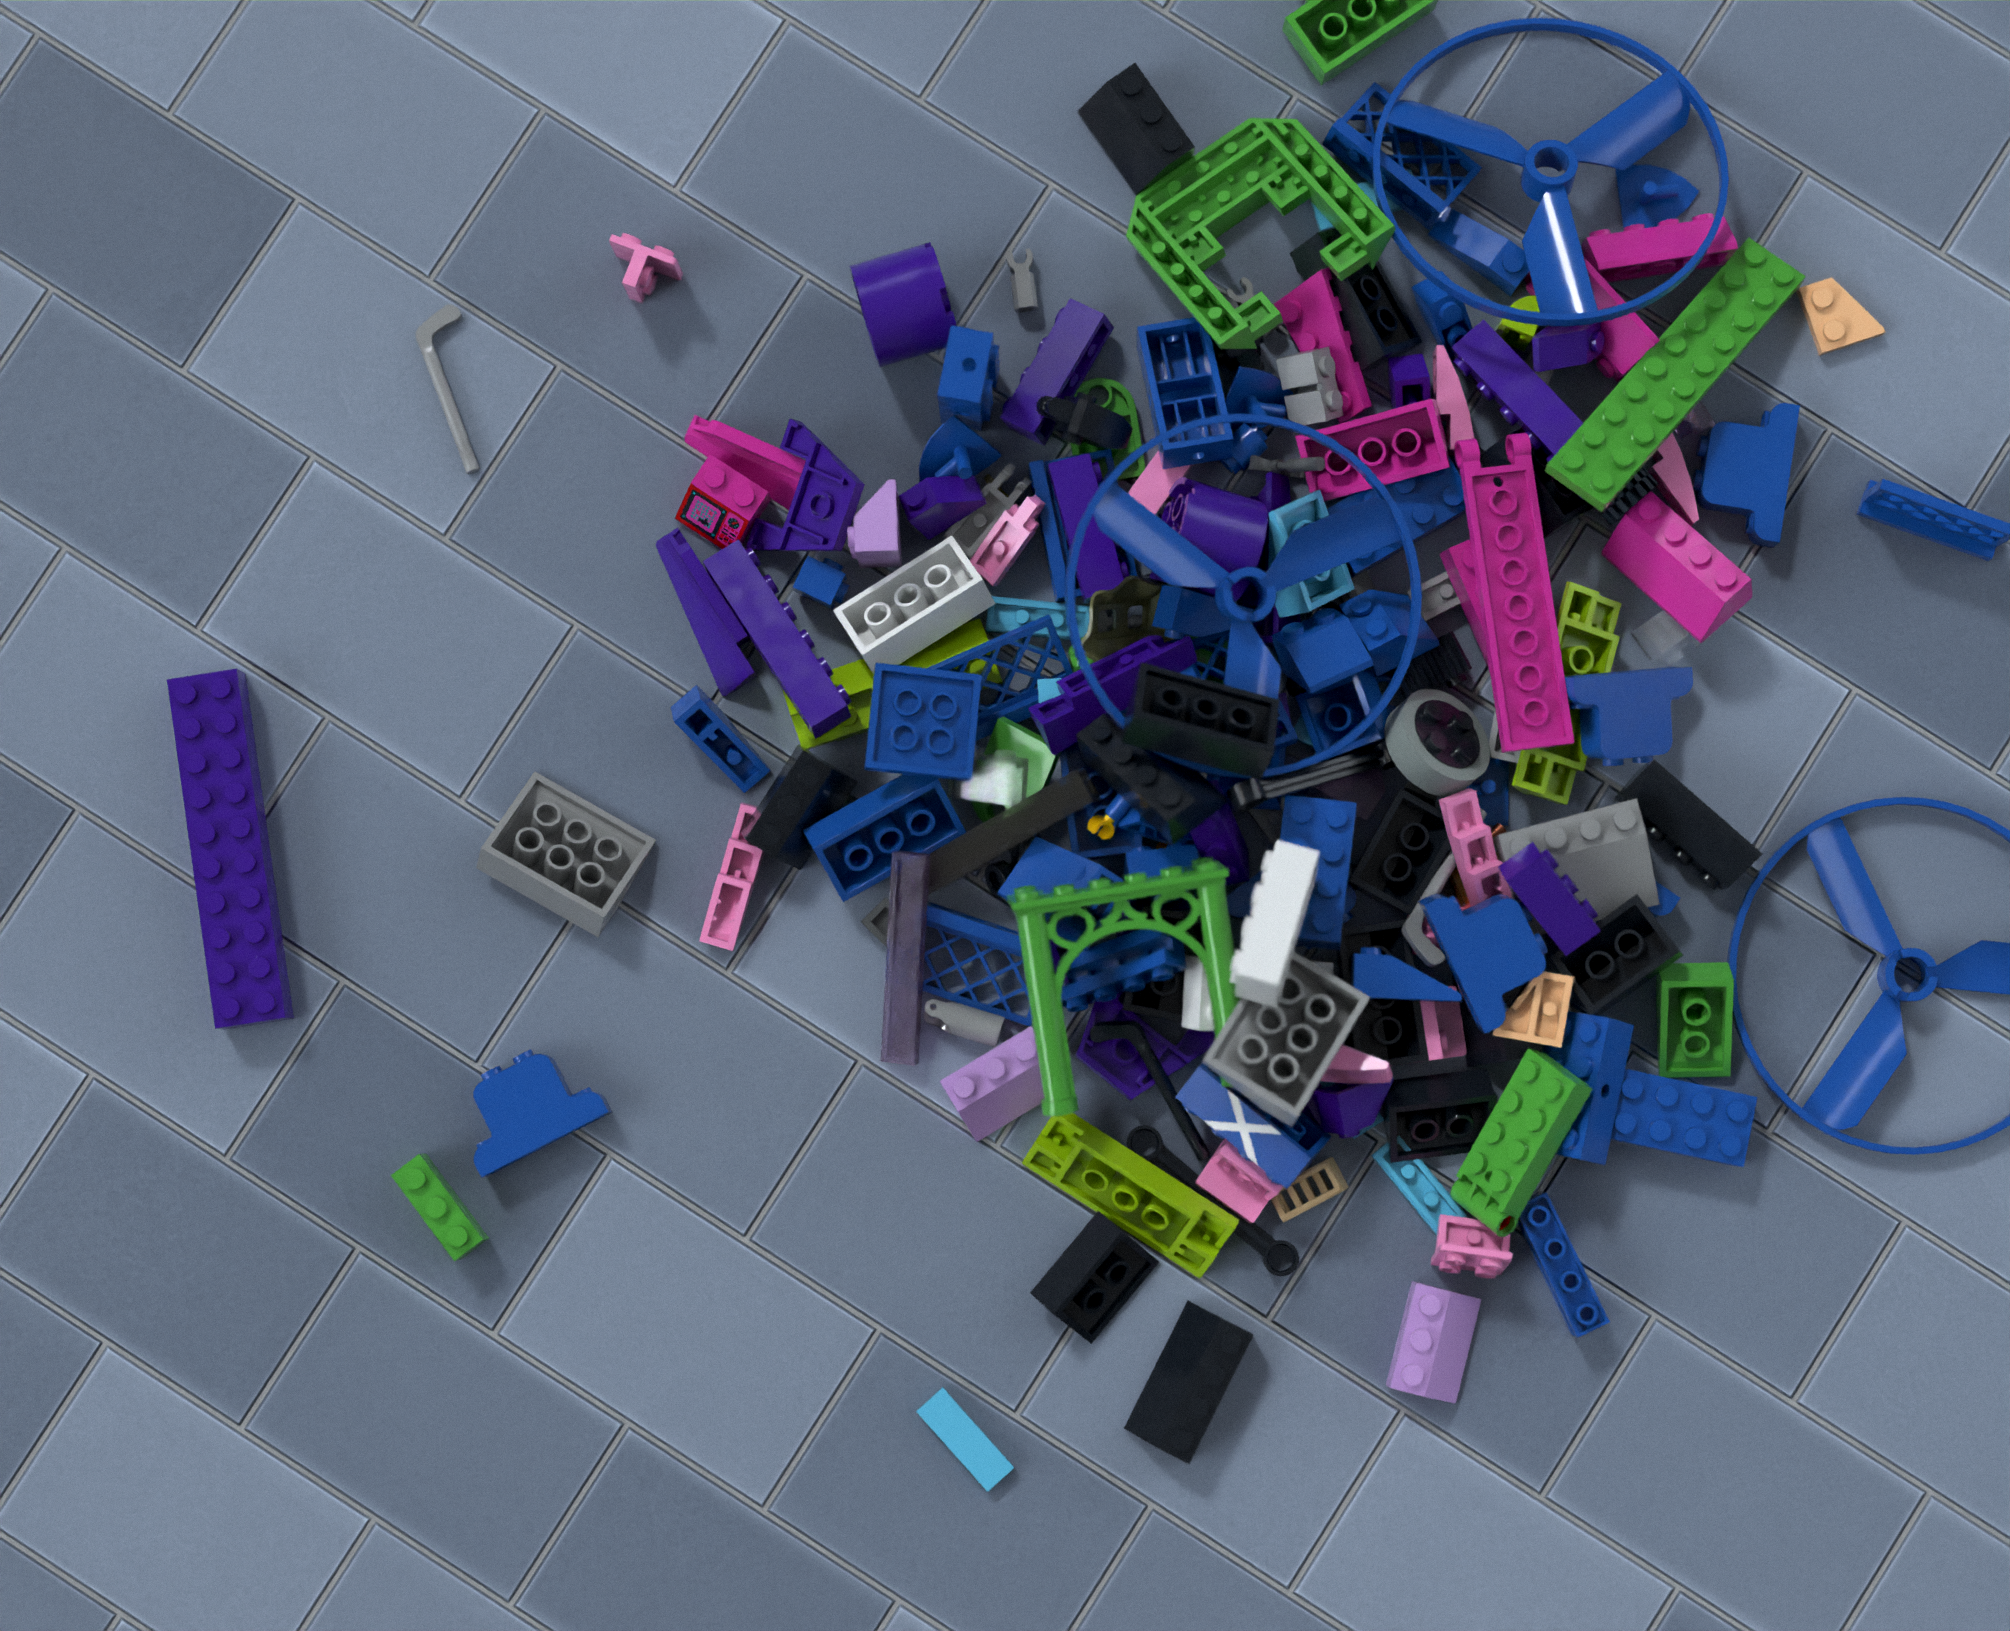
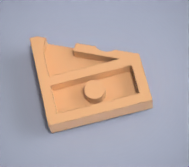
M1832 277L1800 287L1796 291L1819 356L1881 336L1885 333L1884 327Z
M1543 971L1540 976L1530 980L1506 1012L1503 1024L1493 1030L1492 1036L1562 1048L1574 977Z

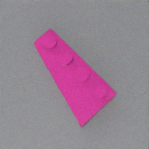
M1328 267L1321 269L1274 303V306L1281 313L1283 322L1300 352L1329 347L1330 354L1335 362V378L1338 391L1343 399V416L1337 417L1338 422L1341 424L1352 420L1370 408L1372 404L1358 362H1354L1350 345L1353 343L1349 330L1344 331L1339 315V311L1342 308L1338 296H1333L1329 280H1332V276Z

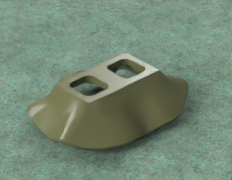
M1130 575L1111 590L1096 591L1090 600L1088 630L1081 640L1086 657L1096 662L1149 635L1162 636L1165 643L1173 640L1164 637V629L1152 626L1162 585H1170L1164 582H1150ZM1141 605L1142 624L1139 627L1128 628V609L1132 606ZM1112 609V629L1099 632V612Z

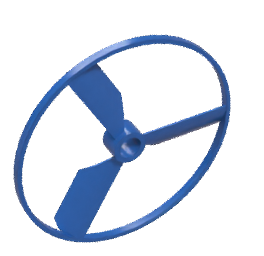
M1558 18L1513 19L1488 24L1449 39L1430 51L1405 74L1391 93L1377 126L1372 154V180L1378 207L1394 224L1395 231L1392 238L1415 268L1450 296L1475 309L1507 320L1540 326H1577L1613 320L1634 313L1671 292L1692 273L1712 245L1722 221L1729 184L1728 161L1718 125L1695 87L1675 67L1646 46L1622 34L1592 24ZM1556 31L1597 39L1639 57L1662 73L1660 77L1568 144L1557 140H1543L1534 144L1528 151L1513 137L1497 127L1415 101L1399 100L1411 83L1442 57L1472 42L1512 32ZM1691 103L1708 131L1715 150L1719 172L1718 205L1708 235L1687 264L1668 281L1632 301L1611 308L1597 310L1568 200V195L1572 190L1578 162L1607 166L1621 171L1626 170L1687 125ZM1386 124L1523 167L1520 179L1521 187L1529 198L1540 203L1522 240L1540 312L1516 309L1475 295L1439 273L1409 243L1389 208L1383 189L1380 171V149ZM1551 167L1559 172L1564 169L1565 173L1558 177H1548L1541 174L1537 168Z
M1227 414L1197 419L1176 426L1154 437L1133 451L1109 474L1088 503L1077 526L1068 558L1065 581L1066 620L1073 650L1089 687L1103 708L1121 728L1124 729L1125 717L1112 704L1099 685L1086 658L1076 620L1074 597L1076 566L1085 531L1093 513L1100 531L1170 586L1216 588L1215 601L1217 608L1226 619L1231 621L1224 685L1278 699L1282 668L1272 656L1251 622L1262 619L1269 614L1276 601V592L1401 540L1410 574L1411 613L1406 644L1400 663L1389 686L1368 715L1346 736L1330 747L1308 758L1288 765L1266 769L1263 776L1292 772L1315 764L1335 754L1363 733L1387 707L1405 676L1417 642L1422 603L1420 570L1408 526L1397 504L1370 468L1341 444L1310 427L1268 415ZM1243 422L1287 429L1326 446L1357 470L1375 490L1379 498L1374 496L1295 529L1266 573L1254 567H1245L1228 573L1115 484L1114 481L1142 454L1177 434L1209 425ZM1239 579H1245L1253 583L1259 594L1258 604L1250 613L1239 609L1233 601L1230 589ZM1154 752L1175 764L1198 772L1224 777L1249 778L1244 775Z
M1915 797L1874 799L1834 811L1808 824L1777 849L1755 876L1738 909L1728 949L1727 962L1734 978L1733 1021L1743 1049L1758 1075L1788 1109L1809 1125L1844 1143L1871 1151L1913 1155L1940 1153L1968 1146L2005 1129L2010 1125V1114L1976 1134L1944 1144L1923 1147H1893L1875 1144L1851 1137L1837 1130H1844L1859 1124L1907 1055L1900 1002L1922 1000L1929 996L1935 988L2010 995V943L1981 940L1938 965L1927 952L1921 949H1903L1841 816L1873 807L1892 805L1922 806L1961 815L1985 826L2009 843L2010 830L1982 814L1945 801ZM1808 835L1807 852L1844 930L1885 957L1880 962L1877 970V981L1882 994L1801 1108L1777 1085L1763 1066L1752 1046L1739 1005L1736 972L1740 934L1746 914L1757 890L1779 859L1798 841ZM1903 958L1915 962L1921 972L1920 983L1912 992L1901 991V988L1895 981L1894 971L1897 965L1896 962Z

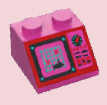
M710 454L690 483L675 519L720 549H723L737 540L741 544L753 528L755 519L761 516L771 501V496L767 490Z

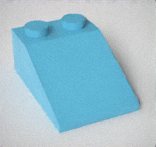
M1320 490L1311 492L1269 512L1268 568L1295 529L1329 516ZM1346 563L1276 592L1275 605L1279 617L1310 612L1354 590L1355 588Z

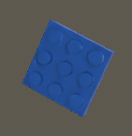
M875 663L864 770L971 782L982 675Z

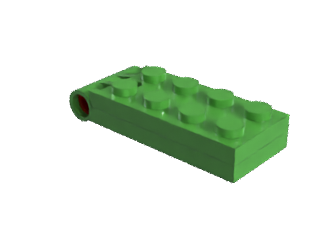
M1528 1048L1456 1174L1459 1179L1451 1188V1198L1499 1237H1505L1512 1233L1517 1226L1518 1218L1593 1088L1546 1053Z

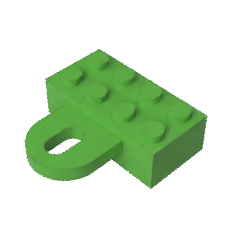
M1305 0L1306 4L1285 17L1282 31L1322 86L1435 10L1438 0Z

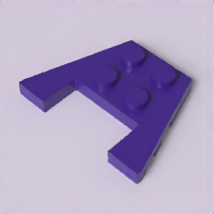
M790 418L780 449L806 459L784 526L780 527L765 519L756 518L746 548L751 547L757 551H842L848 535V527L851 526L865 484L803 422Z
M1121 992L1116 994L1117 998L1114 1000L1094 1002L1075 1057L1131 1101L1156 1085L1137 1049L1129 1040L1121 1038L1099 1043L1092 1041L1090 1032L1095 1023L1101 1021L1138 1022L1142 1026L1147 1040L1167 1076L1208 1051L1215 1041L1214 1031L1189 1029L1179 1043L1174 1046L1133 1012L1122 1010L1123 1004L1118 1001L1124 993Z

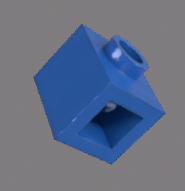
M807 556L793 585V590L833 610L836 602L842 604L850 585L846 584L847 576L846 573L842 572V565L828 558H824L823 562Z

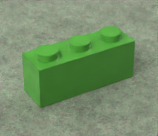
M426 1153L418 1154L391 1175L454 1261L463 1259L489 1239Z

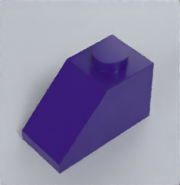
M1601 322L1577 326H1547L1532 337L1533 371L1542 372L1589 363L1602 353L1605 336L1601 331Z
M1423 354L1388 358V381L1392 409L1430 399V375Z
M973 475L968 479H961L959 476L927 477L898 496L908 521L928 540L987 504L980 486Z
M1392 1078L1390 1083H1335L1315 1091L1323 1131L1339 1134L1340 1138H1352L1358 1136L1361 1129L1373 1125L1394 1078Z

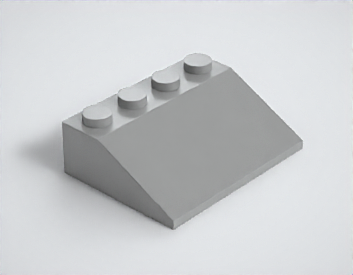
M534 772L481 847L476 868L599 937L619 907L656 840L539 773Z
M1637 798L1499 834L1493 838L1499 861L1503 863L1531 842H1534L1541 852L1547 848L1559 864L1555 870L1560 877L1567 873L1579 889L1575 896L1580 902L1587 899L1599 916L1594 921L1603 919L1636 894L1647 907L1659 905L1647 834ZM1509 886L1512 899L1516 900L1518 903L1522 902L1521 899L1517 896V894L1513 891V889ZM1531 913L1533 920L1528 923L1533 934L1539 933L1540 936L1548 934Z
M1294 952L1277 1008L1241 998L1202 1062L1258 1107L1293 1127L1370 997Z

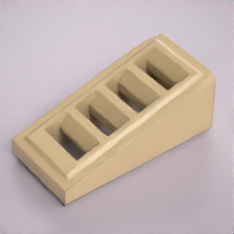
M1330 1157L1305 1170L1287 1188L1296 1206L1295 1209L1290 1210L1281 1191L1286 1189L1284 1186L1271 1201L1284 1223L1345 1191L1349 1187L1334 1158ZM1325 1169L1334 1188L1329 1189L1320 1172L1321 1170ZM1308 1177H1313L1321 1195L1316 1196L1307 1179ZM1298 1182L1308 1199L1306 1203H1303L1294 1186Z

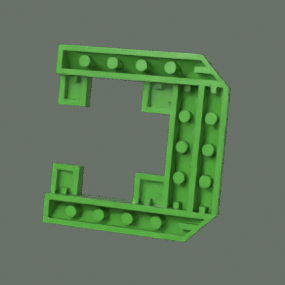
M1249 118L1137 194L1126 237L1220 349H1257L1255 340L1283 322L1281 313L1262 291L1234 309L1207 278L1203 271L1226 256L1224 248L1216 240L1217 237L1269 202L1273 204L1282 216H1285L1309 199L1342 235L1319 251L1324 263L1340 281H1343L1366 264L1372 269L1374 268L1392 237L1395 226L1297 119Z

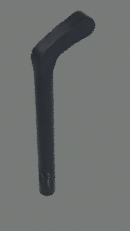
M1101 1021L1095 1023L1090 1032L1092 1041L1099 1043L1111 1039L1124 1038L1135 1046L1197 1159L1201 1161L1209 1157L1211 1153L1188 1112L1184 1109L1182 1102L1176 1098L1177 1092L1148 1042L1142 1026L1134 1021Z

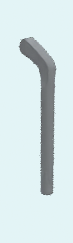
M449 304L428 318L419 326L415 334L467 474L477 472L480 468L433 344L435 334L461 319L462 314L459 309Z
M1480 808L1482 820L1484 821L1487 813ZM1451 848L1420 900L1432 894H1440L1455 869L1456 862ZM1418 902L1403 924L1402 933L1420 959L1428 967H1435L1445 960V955L1423 934L1421 928L1425 915Z

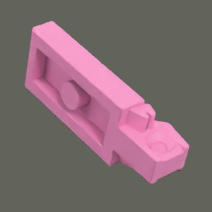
M1027 496L1021 506L1014 504L1009 510H1005L970 559L979 575L992 586L999 585L1036 533L1035 530L1038 528L1039 523L1035 519L1046 504L1038 496Z

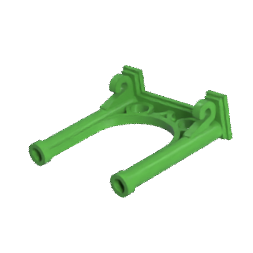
M1202 857L1193 859L1192 865L1185 866L1183 872L1181 866L1163 868L1160 870L1161 875L1146 877V872L1124 875L1125 881L1110 883V878L1094 879L1088 881L1089 887L1077 889L1074 888V884H1062L1052 887L1053 892L1046 894L1043 890H1037L1035 885L1014 888V894L1007 895L1008 904L1017 918L1044 1098L1041 1100L1044 1116L1067 1115L1079 1110L1064 1023L1061 990L1065 974L1073 960L1083 949L1099 938L1122 930L1150 929L1172 935L1187 944L1196 953L1205 971L1215 1039L1217 1038L1241 997L1235 996V983L1230 982L1232 974L1230 968L1235 952L1225 891V877L1229 876V873L1222 863L1213 861V857ZM1196 888L1197 897L1195 898L1186 890ZM1157 895L1151 905V913L1154 919L1146 918V912L1133 909L1129 905L1128 899ZM1184 898L1190 904V913L1184 920L1174 926L1161 918L1160 907L1166 900ZM1113 902L1110 913L1106 917L1099 919L1102 925L1094 928L1093 916L1083 906ZM1054 911L1050 915L1048 922H1046L1045 913ZM1122 911L1129 917L1128 919L1118 920ZM1077 914L1085 918L1087 923L1086 930L1075 942L1059 937L1056 933V924L1061 917ZM1198 915H1200L1205 950L1191 935L1185 932L1196 922ZM1049 939H1052L1057 945L1068 949L1057 965L1055 973ZM1220 1076L1221 1086L1233 1087Z

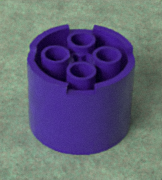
M930 242L850 265L854 286L879 368L947 348L951 325H957L954 313L951 311L944 278L934 248Z
M1180 477L1169 490V496L1173 497L1172 501L1167 503L1163 514H1158V518L1228 573L1245 567L1256 568L1267 530L1268 515L1265 503L1186 477ZM1151 571L1149 576L1151 579L1167 583ZM1239 579L1232 585L1230 591H1232L1234 602L1242 596L1250 581ZM1177 586L1215 598L1216 588Z

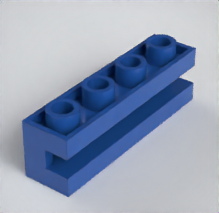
M1139 929L1089 948L1087 953L1081 951L1066 972L1069 983L1062 987L1061 990L1062 1007L1067 1008L1069 1012L1084 1011L1088 1009V1004L1096 1001H1111L1117 998L1116 994L1124 991L1142 990L1145 988V984L1151 981L1172 979L1174 973L1187 969L1183 941L1164 932Z
M1540 1191L1533 1194L1518 1218L1517 1225L1570 1334L1579 1338L1610 1323L1547 1192Z

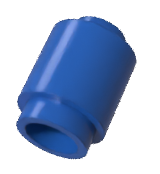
M1243 423L1233 433L1232 458L1219 460L1234 475L1240 470L1245 471L1249 467L1252 455L1259 457L1268 449L1265 443L1268 439L1267 435L1254 423L1250 427Z

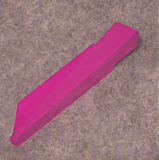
M694 415L684 437L685 443L707 457L711 454L767 490L772 500L784 508L790 509L806 460L716 420H711L710 422Z

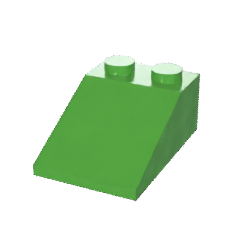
M1728 962L1672 963L1656 975L1658 1076L1667 1078L1731 1077L1734 978Z

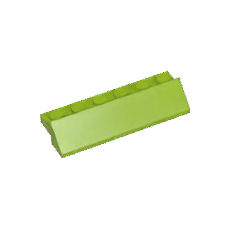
M1571 581L1566 582L1556 619L1564 676L1611 672L1620 636L1614 634L1622 603L1599 595L1600 592ZM1570 709L1575 743L1522 750L1512 782L1513 787L1526 795H1533L1560 805L1568 804L1576 771H1584L1587 756L1583 753L1581 747L1579 709Z
M977 619L959 626L899 665L928 668L989 641L981 620ZM978 658L968 661L964 672L981 675L987 661ZM864 659L831 669L834 675L829 678L834 686L837 687L841 684L852 703L848 704L852 717L817 739L814 738L783 690L801 746L810 750L868 731L874 675ZM993 664L986 680L1002 684L1003 681L998 667ZM983 686L982 690L988 689V687Z
M1074 1113L1051 1116L1022 1161V1164L1096 1212L1100 1211L1110 1221L1198 1278H1201L1209 1268L1219 1250L1240 1221Z

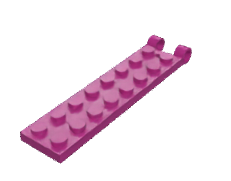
M1527 433L1507 435L1505 443L1506 454L1511 465L1481 468L1480 450L1475 438L1457 440L1454 448L1456 464L1461 474L1502 753L1575 743L1531 456V442ZM1497 477L1502 481L1500 487L1494 485V478Z

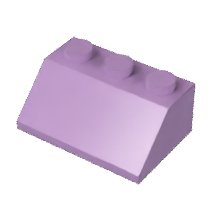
M896 479L888 480L854 516V526L848 527V548H850L852 559L858 560L860 568L902 567L900 505Z
M1032 1026L940 1081L976 1142L1038 1106L1044 1098Z
M1412 1281L1386 1385L1396 1390L1456 1404L1482 1299Z

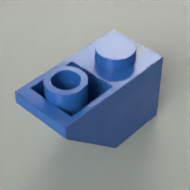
M1439 271V273L1447 277L1442 271ZM1425 279L1412 286L1411 289L1420 314L1438 345H1444L1449 358L1454 356L1452 346L1472 330L1473 327L1465 304L1434 285L1429 279Z

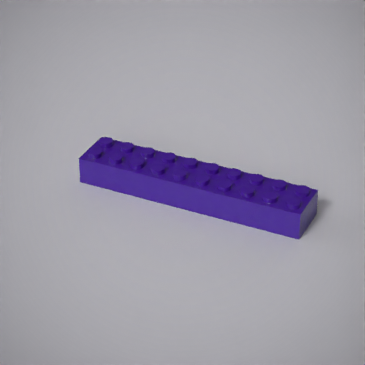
M236 668L167 679L215 1029L226 1030L294 1019L246 674Z

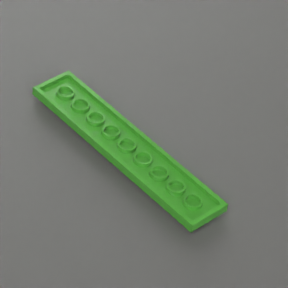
M1748 237L1660 336V341L1644 354L1548 462L1545 472L1603 512L1796 292L1806 276Z

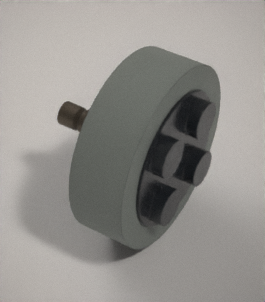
M1436 689L1418 690L1394 709L1386 720L1384 730L1385 742L1392 760L1403 776L1430 794L1447 797L1463 791L1478 779L1489 765L1490 747L1481 723L1465 704L1446 692Z

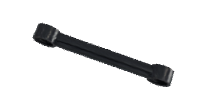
M1383 741L1371 749L1263 780L1251 778L1229 788L1226 791V795L1234 813H1241L1267 800L1377 768L1379 771L1388 770L1396 767V764L1389 754L1386 742Z
M1141 1125L1130 1131L1126 1141L1127 1148L1135 1152L1132 1148V1139L1138 1131L1148 1130L1152 1132L1157 1138V1148L1152 1154L1141 1157L1240 1220L1233 1232L1262 1256L1263 1264L1270 1273L1276 1276H1287L1294 1272L1299 1263V1254L1294 1245L1285 1240H1275L1255 1222L1248 1223L1198 1187L1195 1181L1199 1175L1162 1144V1137L1155 1128ZM1276 1245L1290 1247L1294 1255L1292 1266L1282 1271L1273 1269L1268 1261V1255L1272 1247Z

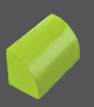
M1536 295L1523 297L1510 306L1520 310L1540 312ZM1502 318L1495 332L1509 346L1524 351L1532 340L1538 325L1519 323Z

